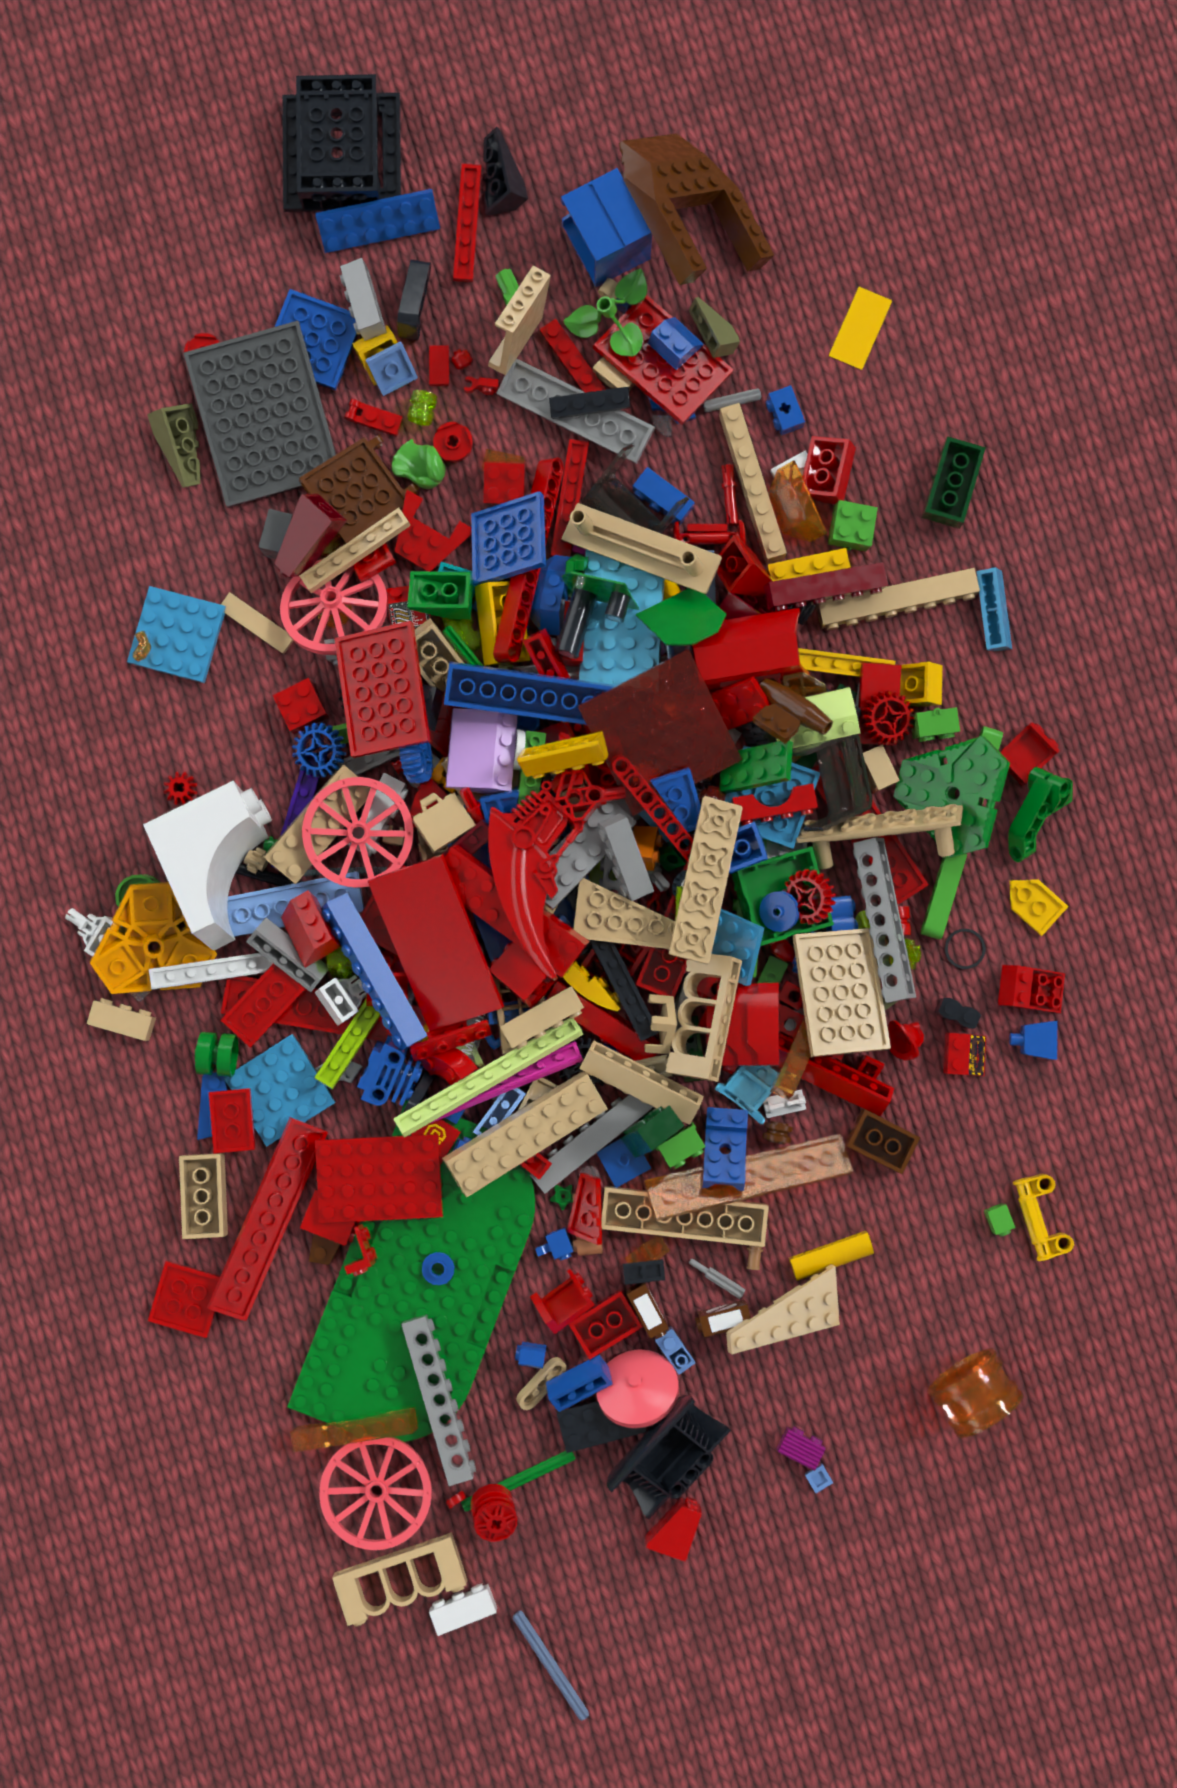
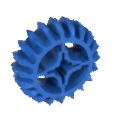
M313 723L312 729L310 726H305V732L299 731L301 738H294L298 745L292 746L293 749H297V752L292 755L299 758L295 761V764H302L300 770H306V775L313 773V776L317 778L319 775L326 777L327 773L333 775V768L336 770L340 768L337 763H344V760L340 757L347 754L342 751L346 744H340L344 738L343 736L337 737L339 731L336 729L332 731L333 726L328 725L326 727L325 723H320L318 727L317 723ZM320 734L326 735L332 745H326ZM311 739L312 744L309 748L306 749V745L308 741ZM320 747H322V748H327V749H324V750L320 751L319 753L312 752V751H316V750L319 749ZM330 752H333L330 761L326 764L325 762H327V755ZM307 756H313L315 762H318V767L311 764Z
M429 742L399 748L402 769L410 783H424L429 781L432 776L433 757Z

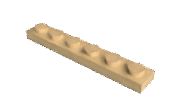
M397 508L299 576L310 593H313L411 525L401 510Z

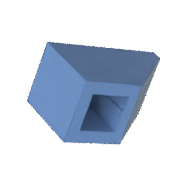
M669 1326V1329L666 1330L667 1334L659 1339H655V1341L680 1375L696 1362L672 1326Z

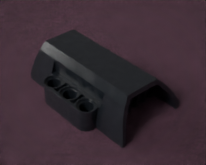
M680 1395L670 1413L655 1423L608 1475L607 1488L609 1491L613 1492L622 1481L628 1484L647 1519H650L669 1497L677 1499L686 1492L713 1462L711 1452L731 1431L728 1426L694 1405L696 1401L691 1396Z

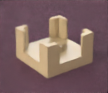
M649 994L648 1003L663 1004L660 1016H652L651 1030L659 1031L660 1045L645 1044V1052L669 1054L677 1027L674 997Z

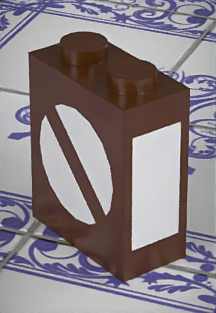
M646 1282L637 1283L626 1289L627 1295L650 1339L653 1337L659 1339L666 1335V1330L669 1329L668 1324Z
M740 1300L698 1311V1317L695 1318L698 1332H703L704 1337L727 1332L742 1321L750 1320L751 1316L746 1301Z

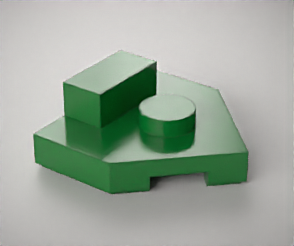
M575 554L566 561L565 574L571 571L582 573L588 567L589 557H583V554ZM568 589V596L572 597L573 591Z

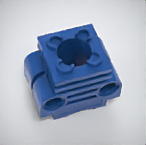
M388 1035L385 1043L377 1040L369 1057V1064L366 1066L357 1085L358 1088L364 1090L361 1100L377 1106L383 1105L392 1090L395 1091L392 1102L395 1103L398 1095L402 1094L399 1105L403 1106L405 1100L409 1101L415 1088L413 1082L417 1083L423 1069V1066L420 1065L421 1060H418L414 1067L411 1065L413 1062L411 1055L408 1063H405L404 1060L408 1048L401 1051L399 1047H396L393 1043L392 1035Z

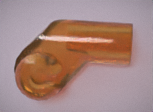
M145 631L135 634L139 645L132 656L136 661L144 660L151 650V645Z

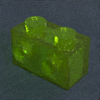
M342 947L327 955V968L333 978L349 979L354 975L357 976L353 972L351 961L343 954Z

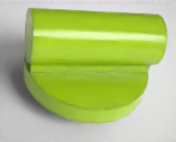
M865 911L859 912L855 917L858 929L870 928L869 919L866 917Z

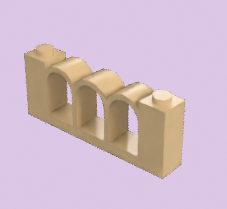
M711 954L708 964L687 959L686 971L690 973L685 978L683 990L688 999L683 1001L678 1010V1020L683 1027L679 1028L674 1034L672 1041L674 1052L669 1053L666 1072L684 1077L714 1082L719 1081L742 960L732 956ZM703 978H721L717 1000L699 998L697 986ZM700 1005L715 1006L711 1029L696 1027L692 1024L691 1015L696 1007ZM702 1033L709 1035L705 1057L689 1055L687 1053L686 1042L692 1034Z
M452 1532L337 1571L332 1577L347 1626L352 1624L354 1626L362 1625L366 1622L369 1615L377 1616L384 1613L388 1609L390 1602L400 1607L407 1606L416 1599L418 1593L426 1597H433L441 1593L444 1587L446 1592L452 1590L455 1593L463 1590L467 1584V1577ZM434 1552L442 1581L435 1587H427L421 1583L413 1559ZM406 1561L414 1585V1591L409 1596L402 1597L394 1593L386 1568ZM378 1571L386 1594V1602L380 1606L370 1605L364 1598L359 1577Z

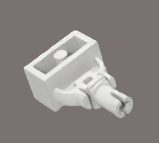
M71 908L68 911L71 915L66 914L65 919L82 930L77 933L83 937L86 944L84 951L93 956L107 928L111 927L113 923L112 917H96L93 914H89L88 918H86L74 908ZM120 926L118 931L124 933L126 928Z
M355 975L349 979L337 980L335 977L314 992L337 1026L356 1014L362 999L366 997V992L359 995L364 991L361 979L351 984L357 978Z

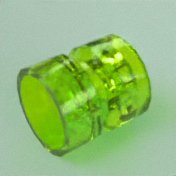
M413 390L410 400L413 406L409 407L407 420L418 425H432L434 417L432 410L436 408L438 397L428 391Z

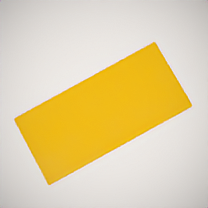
M858 287L829 356L862 370L892 300Z

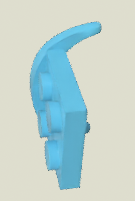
M739 1066L725 1084L718 1083L715 1090L728 1097L743 1110H748V1114L758 1123L763 1124L765 1118L758 1111V1108L780 1083L783 1076L771 1066Z

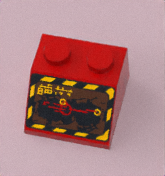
M945 1033L943 1073L984 1076L986 1036Z

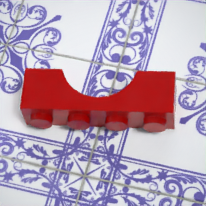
M813 783L793 787L789 799L784 804L776 807L761 804L753 794L733 797L731 800L732 804L742 806L739 822L741 826L756 820H761V823L773 821V817L781 816V819L792 818L795 813H801V816L813 814V810L818 808Z

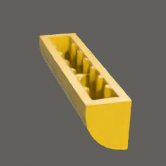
M862 1231L789 1257V1261L796 1281L824 1272L826 1267L831 1264L838 1267L872 1255L874 1251L868 1232Z

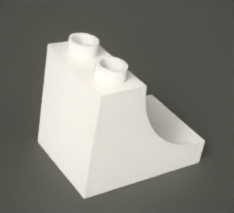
M234 781L143 824L192 934L213 951L235 940L229 924L227 909L230 885L235 872L249 850H253L261 842L269 838L263 825L272 821L265 804L261 799L258 800L253 789L250 788L243 792Z

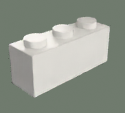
M481 1583L473 1586L469 1592L463 1593V1591L453 1594L451 1599L435 1601L432 1603L433 1606L430 1607L429 1614L439 1636L495 1614L497 1606L489 1584L483 1586Z

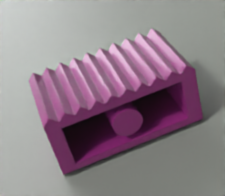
M793 1426L792 1429L787 1427L776 1448L777 1452L815 1471L826 1449L822 1444L823 1441L813 1435L811 1438L803 1435L804 1431L796 1426Z

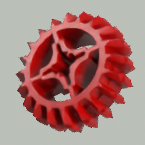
M886 690L885 694L883 691H879L878 696L872 695V701L866 700L865 702L868 708H862V711L866 712V714L860 716L861 719H865L861 726L867 727L864 733L871 734L869 739H876L878 744L882 742L884 745H889L890 742L897 744V739L903 741V734H910L907 728L914 727L909 723L910 720L915 719L913 716H910V713L914 711L913 708L908 709L911 702H904V695L899 697L898 692L892 693L891 690ZM887 701L895 704L899 711H893L891 706H888ZM879 708V714L874 718L875 711ZM887 715H894L890 717V719H887L888 721L882 720L885 719V716ZM900 718V724L896 729V722ZM876 724H882L888 734L879 731Z
M805 869L803 872L797 871L795 875L789 877L790 881L784 883L787 888L782 890L791 894L796 899L799 911L798 920L800 919L802 924L808 923L811 925L815 922H822V919L828 918V913L833 911L831 906L836 903L832 900V897H835L836 894L831 893V889L834 886L828 885L830 879H823L824 873L818 874L817 870H811V872L809 869ZM803 881L811 882L815 887L811 888L805 885ZM807 906L809 909H813L814 913L808 912L802 907Z

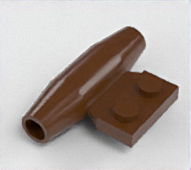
M768 678L761 682L760 687L772 705H766L753 717L754 724L784 744L798 732L800 725L823 735L831 729L833 721L814 703L791 688Z

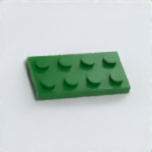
M789 740L784 744L778 741L722 754L719 792L728 794L790 781L793 742Z

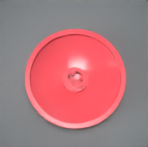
M638 1349L624 1352L607 1363L613 1384L597 1392L596 1395L601 1410L612 1422L627 1428H643L659 1422L673 1409L679 1395V1381L673 1365L664 1356L654 1351Z

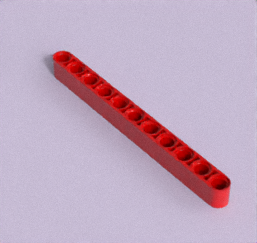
M558 457L538 462L531 494L540 491L544 495L545 547L564 471L563 462ZM541 568L510 578L493 650V657L498 663L516 662L520 657Z

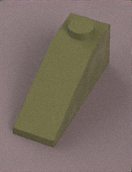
M695 297L689 312L713 358L733 354L740 340L732 325L702 299Z

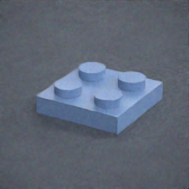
M401 341L365 359L383 396L418 378Z

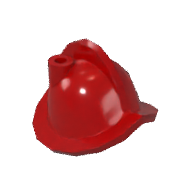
M896 1020L890 1021L887 1026L891 1047L889 1049L890 1052L904 1061L914 1060L920 1056L918 1048L924 1041V1034L920 1029L919 1023L900 1024Z

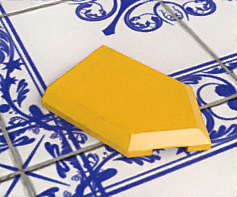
M1039 879L1009 881L1011 910L1040 936H1043L1069 907Z

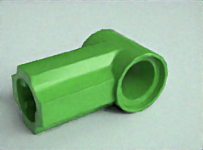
M504 269L495 275L498 285L502 290L506 306L519 288L511 269Z

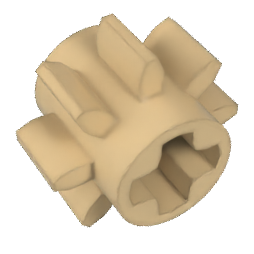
M258 847L256 851L249 850L244 860L248 871L256 874L258 870L262 872L265 870L268 861L263 857L266 854L265 850Z

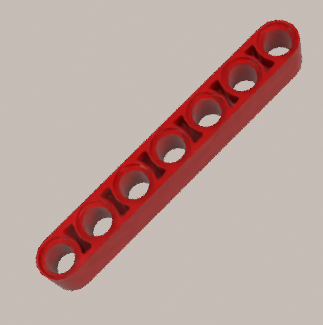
M623 755L614 756L610 761V767L685 860L689 862L693 838L631 762ZM619 760L625 761V767L622 770H616L615 768ZM637 776L638 783L630 786L628 784L629 778ZM650 792L651 798L646 802L642 801V794ZM659 807L663 808V815L655 817L654 811ZM675 823L677 826L676 830L672 833L667 832L668 825ZM683 839H689V845L686 848H680V842Z

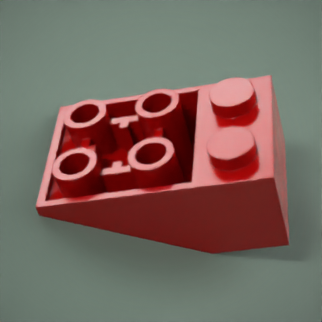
M1002 965L998 1005L1061 1013L1065 973L1019 965Z

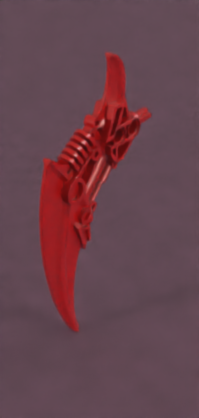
M563 732L559 733L560 741L572 738ZM572 767L566 768L564 772L556 774L551 782L544 781L541 784L542 790L538 794L531 791V796H525L527 801L522 799L520 801L522 805L517 804V810L512 808V813H502L494 807L490 809L489 855L493 878L501 904L519 941L533 961L551 980H555L557 974L550 964L545 947L543 913L546 896L548 895L552 900L559 892L554 880L558 873L556 866L559 863V858L569 844H572L576 837L583 832L584 824L596 809L606 805L607 801L626 798L624 786L610 789L592 786L583 768L572 770ZM583 778L588 787H583ZM551 790L555 793L556 798L550 794ZM567 790L566 795L561 797L562 793ZM592 794H597L600 796V799L593 801L589 797ZM576 797L580 801L578 804H571L569 800ZM586 811L582 817H574V812ZM570 823L574 827L567 836L565 843L559 851L550 856L547 852L565 830L567 824Z

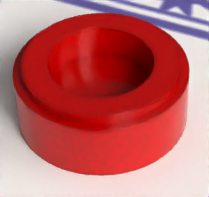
M460 1491L448 1499L446 1504L449 1509L465 1499V1493Z

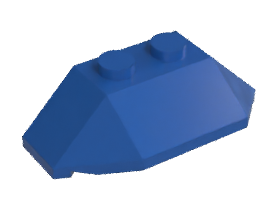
M554 555L546 560V566L541 567L529 617L539 631L546 629L549 635L559 636L564 622L565 601L568 600V587L561 576L565 574L566 561L571 558L568 556Z

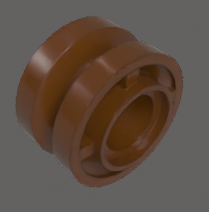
M775 1121L765 1122L764 1127L768 1129V1132L763 1133L762 1138L779 1144L791 1143L788 1133L793 1132V1127L788 1126L789 1124Z

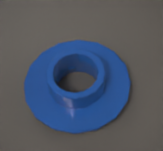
M436 1252L425 1258L422 1264V1273L427 1282L433 1285H443L451 1280L455 1267L448 1255ZM435 1263H441L444 1266V1271L441 1275L433 1273L432 1266Z

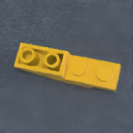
M575 961L563 977L570 986L588 1000L614 1011L620 1010L622 1005L616 993H612L609 990L608 982L602 976L599 978L597 974L590 979L587 969L584 966L580 967Z

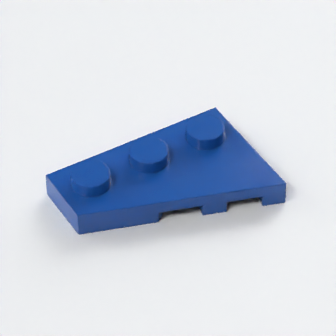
M688 767L651 779V783L687 832L696 830L701 805L690 768Z
M217 1072L211 1076H202L197 1140L212 1136L209 1092L228 1090L224 1077L218 1076Z

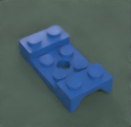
M707 1107L702 1188H708L714 1184L733 1185L739 1191H744L748 1110ZM727 1147L731 1152L729 1154H722L720 1148Z

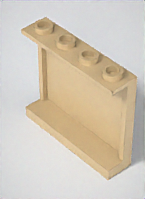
M532 266L496 321L495 326L506 331V334L489 360L488 366L506 375L542 320L550 274Z

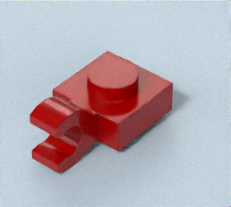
M465 377V382L472 383L471 387H464L465 393L470 394L479 389L483 394L493 395L499 389L498 379Z

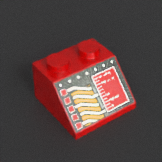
M409 585L386 589L391 625L412 621L415 630L431 618L430 614L407 608Z

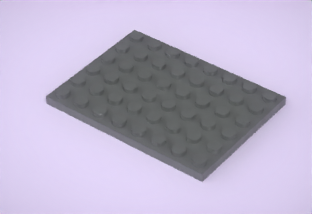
M299 321L184 352L227 508L303 487L299 482L301 476L336 455Z

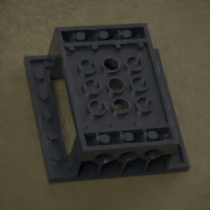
M376 74L296 76V94L282 95L284 212L328 211L402 195L400 92L380 93ZM377 115H382L383 188H381L378 177ZM332 116H342L340 119L332 118ZM335 131L343 133L338 139L333 138L332 134ZM336 150L343 152L340 158H334L332 153Z

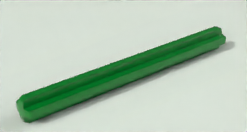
M564 1451L497 1484L505 1486L509 1491H512L574 1461V1452L566 1453ZM472 1496L461 1501L465 1512L471 1510Z

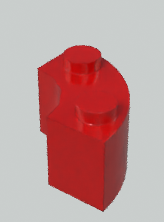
M457 1048L421 1060L423 1067L430 1075H439L447 1080L450 1085L457 1083L478 1069L474 1062Z

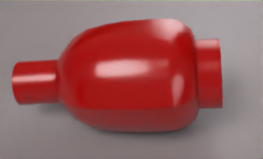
M786 939L768 944L770 952L779 960L793 962L795 950Z

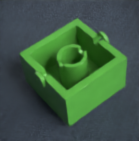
M838 500L833 507L828 545L843 547L847 551L854 549L866 552L872 546L878 507Z
M935 708L934 711L918 712L910 715L915 718L911 720V724L914 726L912 728L913 739L919 738V742L934 740V736H938L939 739L955 737L954 733L960 732L957 708Z
M693 1122L673 1134L656 1148L657 1151L660 1150L670 1168L674 1166L677 1169L686 1163L684 1159L689 1156L695 1158L703 1153L702 1149L706 1146L695 1130L696 1126Z

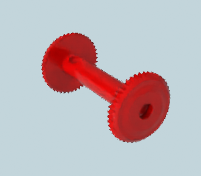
M738 520L737 532L679 533V522L673 524L672 538L685 542L683 538L687 537L688 540L685 543L690 545L727 544L730 536L737 535L746 543L745 527L742 520Z

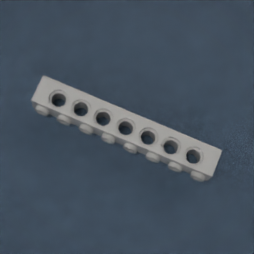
M875 837L853 843V854L858 864L857 874L862 883L861 894L866 903L865 913L870 923L869 933L874 942L873 953L878 962L877 972L883 987L881 990L882 996L886 1003L916 998L884 838ZM872 856V858H873V863H872V865L870 866V864H869V858ZM874 876L877 878L876 885L873 884ZM878 896L881 898L880 905L877 904ZM882 916H884L885 918L884 925H882L881 923ZM886 936L889 937L888 945L885 943ZM890 956L893 957V964H892V965H890V963H889V957H890ZM894 976L897 977L896 985L893 983Z
M426 1314L403 1321L402 1328L448 1486L471 1480L474 1477V1472H476L474 1460H470L468 1456L470 1446L468 1440L463 1439L462 1432L464 1431L462 1420H458L456 1412L459 1411L456 1399L451 1398L450 1391H453L450 1379H446L444 1371H447L445 1361L439 1357L438 1351L441 1348L438 1338L434 1339L432 1333L435 1330L432 1318L428 1319ZM420 1333L425 1334L428 1338V1341L424 1344L417 1341V1335ZM424 1354H431L434 1361L427 1364L423 1361L422 1357ZM436 1374L440 1381L433 1384L429 1381L428 1376ZM442 1394L445 1397V1402L438 1404L434 1400V1396ZM444 1414L449 1415L451 1422L449 1424L442 1423L440 1416ZM454 1435L457 1438V1442L449 1444L446 1437ZM460 1455L463 1458V1462L455 1464L452 1461V1457Z

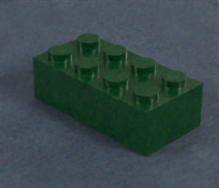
M947 436L942 446L921 518L954 528H961L965 521L986 447Z
M670 1105L665 1108L660 1106L641 1117L638 1123L636 1122L624 1130L625 1135L621 1140L632 1155L637 1158L653 1151L685 1125Z

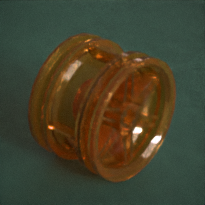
M993 1348L981 1350L957 1362L937 1377L928 1388V1393L931 1397H934L933 1401L935 1404L942 1406L948 1415V1424L954 1429V1433L958 1438L973 1436L993 1426L1010 1414L1024 1398V1394L1018 1389L1017 1383L1014 1380H1009L1002 1370L1003 1362L997 1357V1353Z

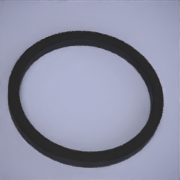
M965 928L959 929L951 933L947 938L945 955L948 961L955 967L970 969L977 966L984 958L986 951L985 943L976 931ZM959 932L973 933L979 938L982 945V954L979 960L970 966L956 964L948 953L950 939Z

